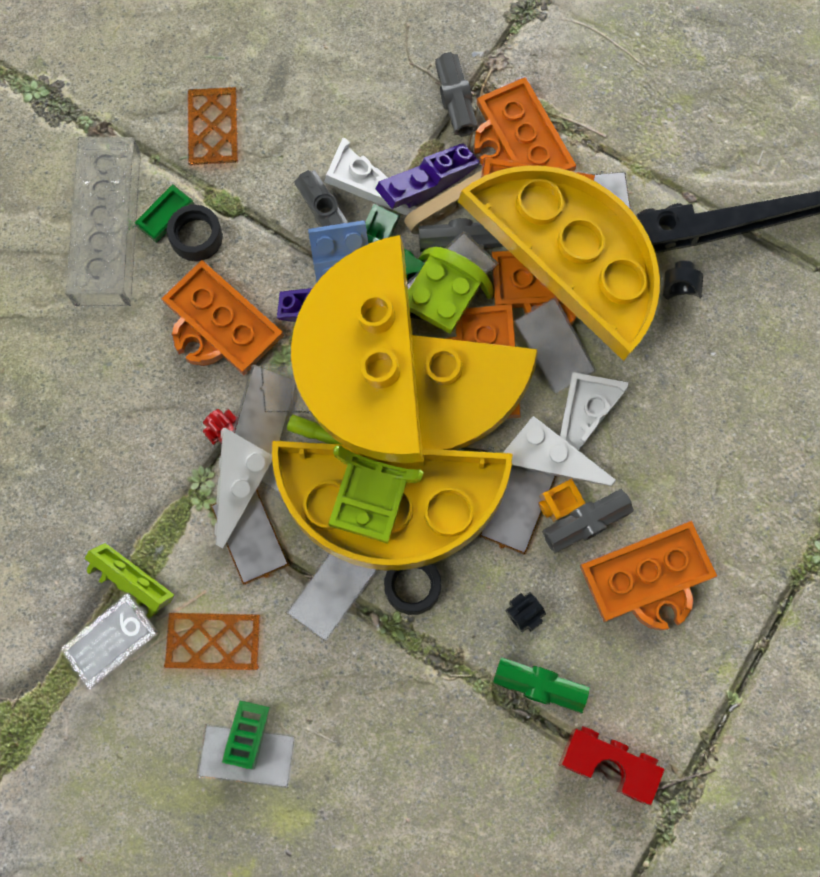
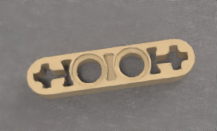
M482 170L410 212L404 222L411 233L418 234L419 226L434 225L463 208L458 203L461 190L480 179Z

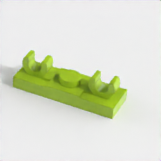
M106 543L89 550L84 558L90 563L87 567L88 574L98 569L102 572V576L99 579L100 583L111 580L119 590L137 598L133 604L135 610L145 604L149 608L146 614L147 619L153 617L160 609L170 604L175 596Z

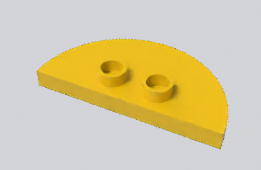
M519 166L499 170L483 176L461 190L458 203L615 354L624 361L633 352L648 331L654 318L660 292V275L655 250L647 232L632 210L620 198L604 186L583 175L548 166Z
M398 235L372 242L355 250L333 265L318 280L303 302L296 319L291 342V362L295 382L302 399L315 420L336 441L361 455L374 459L413 463L423 462L405 253L401 236Z
M412 335L422 449L458 450L481 440L500 426L518 406L530 385L538 357L537 349Z
M272 441V461L276 483L286 508L300 529L315 544L338 559L353 565L377 570H407L427 566L453 555L472 542L494 517L503 500L510 478L513 454L422 449L423 462L400 463L361 455L342 444ZM335 446H342L355 454L381 463L406 469H420L424 472L420 482L406 484L388 544L329 526L328 523L347 468L346 464L334 456Z

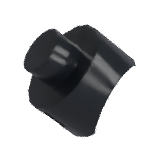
M683 260L676 262L675 268L665 272L663 296L666 299H670L677 295L687 294L701 299L703 273L694 269V263L691 261Z

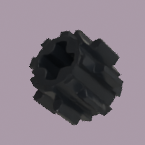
M531 592L525 596L522 593L518 594L510 600V607L505 610L510 620L520 632H524L526 629L530 632L542 624L543 620L541 618L546 615L543 606Z

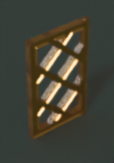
M236 87L188 89V164L192 166L238 163ZM222 95H230L231 104L227 108L216 101ZM203 96L208 101L197 110L194 108V97ZM212 104L222 112L213 122L203 115ZM226 117L231 119V130L227 134L217 127ZM198 118L208 125L199 135L194 133V122ZM212 130L222 137L213 148L203 140ZM226 142L230 143L232 155L222 156L217 152ZM197 144L202 145L208 150L203 157H194V147Z
M169 613L164 668L258 670L260 615ZM175 620H191L194 623L182 637L175 631ZM207 620H219L226 624L214 637L202 625ZM238 621H253V631L246 638L234 627ZM199 629L209 642L195 653L185 640ZM231 630L241 643L227 654L217 641L226 632ZM180 645L192 656L187 662H172L173 651ZM212 645L224 657L219 663H204L199 658ZM246 646L251 652V664L235 663L232 657Z

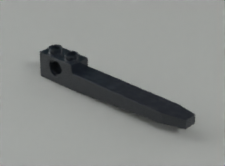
M820 191L696 214L692 204L682 205L681 203H676L660 210H655L654 208L645 209L638 213L636 217L647 232L655 253L697 246L819 215ZM660 225H667L671 230H664Z

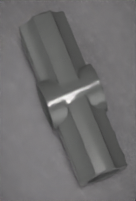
M452 52L444 53L435 59L437 74L441 84L440 93L443 107L445 110H448L454 135H459L460 137L469 136L477 130V121L472 108L470 84L467 79H464L458 54H452Z
M307 170L300 174L294 183L312 211L316 223L321 227L348 223L338 207L336 198L329 193L315 170ZM323 208L332 209L328 213L320 212V210H322Z
M457 218L451 220L448 224L419 226L420 252L431 247L448 249L463 235L477 248L504 246L479 222L473 223L472 220L467 218Z
M622 489L595 503L592 501L573 510L568 517L545 528L542 531L545 541L554 554L582 539L586 541L607 529L608 525L631 514L634 511L632 502Z

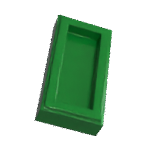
M172 184L134 223L137 228L157 243L167 233L168 221L173 213L181 207L194 204V202Z

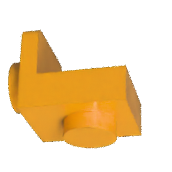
M572 478L539 495L542 501L538 502L545 518L551 517L553 522L586 504Z

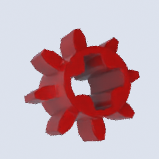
M216 409L204 419L203 424L207 428L203 430V433L213 445L218 441L222 444L221 430L226 428L235 433L238 418L229 409L224 413L220 409Z

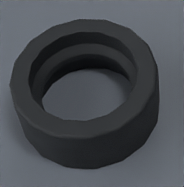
M191 204L181 207L173 213L168 221L167 235L169 242L178 256L188 261L198 262L209 259L218 251L222 244L223 233L218 217L211 209L203 205ZM194 220L207 222L211 227V235L203 244L186 246L180 241L179 231L182 226Z
M434 564L418 568L428 575L431 588L425 599L417 603L403 601L397 595L395 581L403 570H387L384 578V591L389 603L397 611L407 615H419L430 610L438 601L441 592V576Z

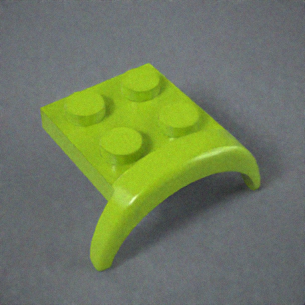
M431 247L421 253L418 259L427 261L408 290L410 312L451 334L479 287L484 291L486 298L492 299L494 295L492 283L479 266L454 251L442 247Z
M335 446L334 456L346 464L347 468L328 523L329 526L388 544L406 484L420 482L424 472L420 469H406L381 463L355 454L342 446Z

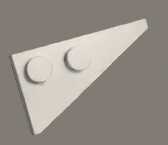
M342 138L324 182L391 209L375 189L378 182L387 177L378 168L372 166L364 155L361 157L356 155L349 148L350 142ZM404 204L391 210L407 216L417 207L408 208Z
M572 372L560 437L579 451L627 390L628 382Z
M534 416L503 452L513 454L512 466L526 468L527 470L546 472L550 475L569 479L575 478L598 485L612 486L616 482V479Z
M226 428L221 430L220 477L218 478L216 502L218 504L214 533L216 536L215 544L221 548L226 544L272 462V455Z

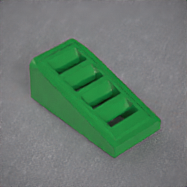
M239 701L222 763L255 770L271 707ZM244 711L260 714V720L243 717ZM241 723L257 727L256 733L240 730ZM238 736L254 739L252 746L238 743ZM239 749L250 752L249 758L233 755L234 750Z

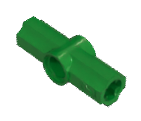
M503 657L500 658L492 682L497 686L520 692L524 697L546 705L551 703L580 714L583 713L590 687L558 677L559 674L538 666L529 667Z

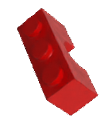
M582 726L581 730H572L559 761V766L585 778H591L596 766L603 760H609L616 764L621 774V780L616 792L644 805H652L665 771L664 768L657 766L658 759L644 753H640V756L637 757L627 752L629 746L611 739L610 744L598 739L600 734L590 728Z

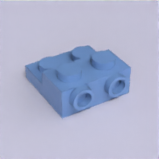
M365 220L308 229L316 282L342 258L368 245Z

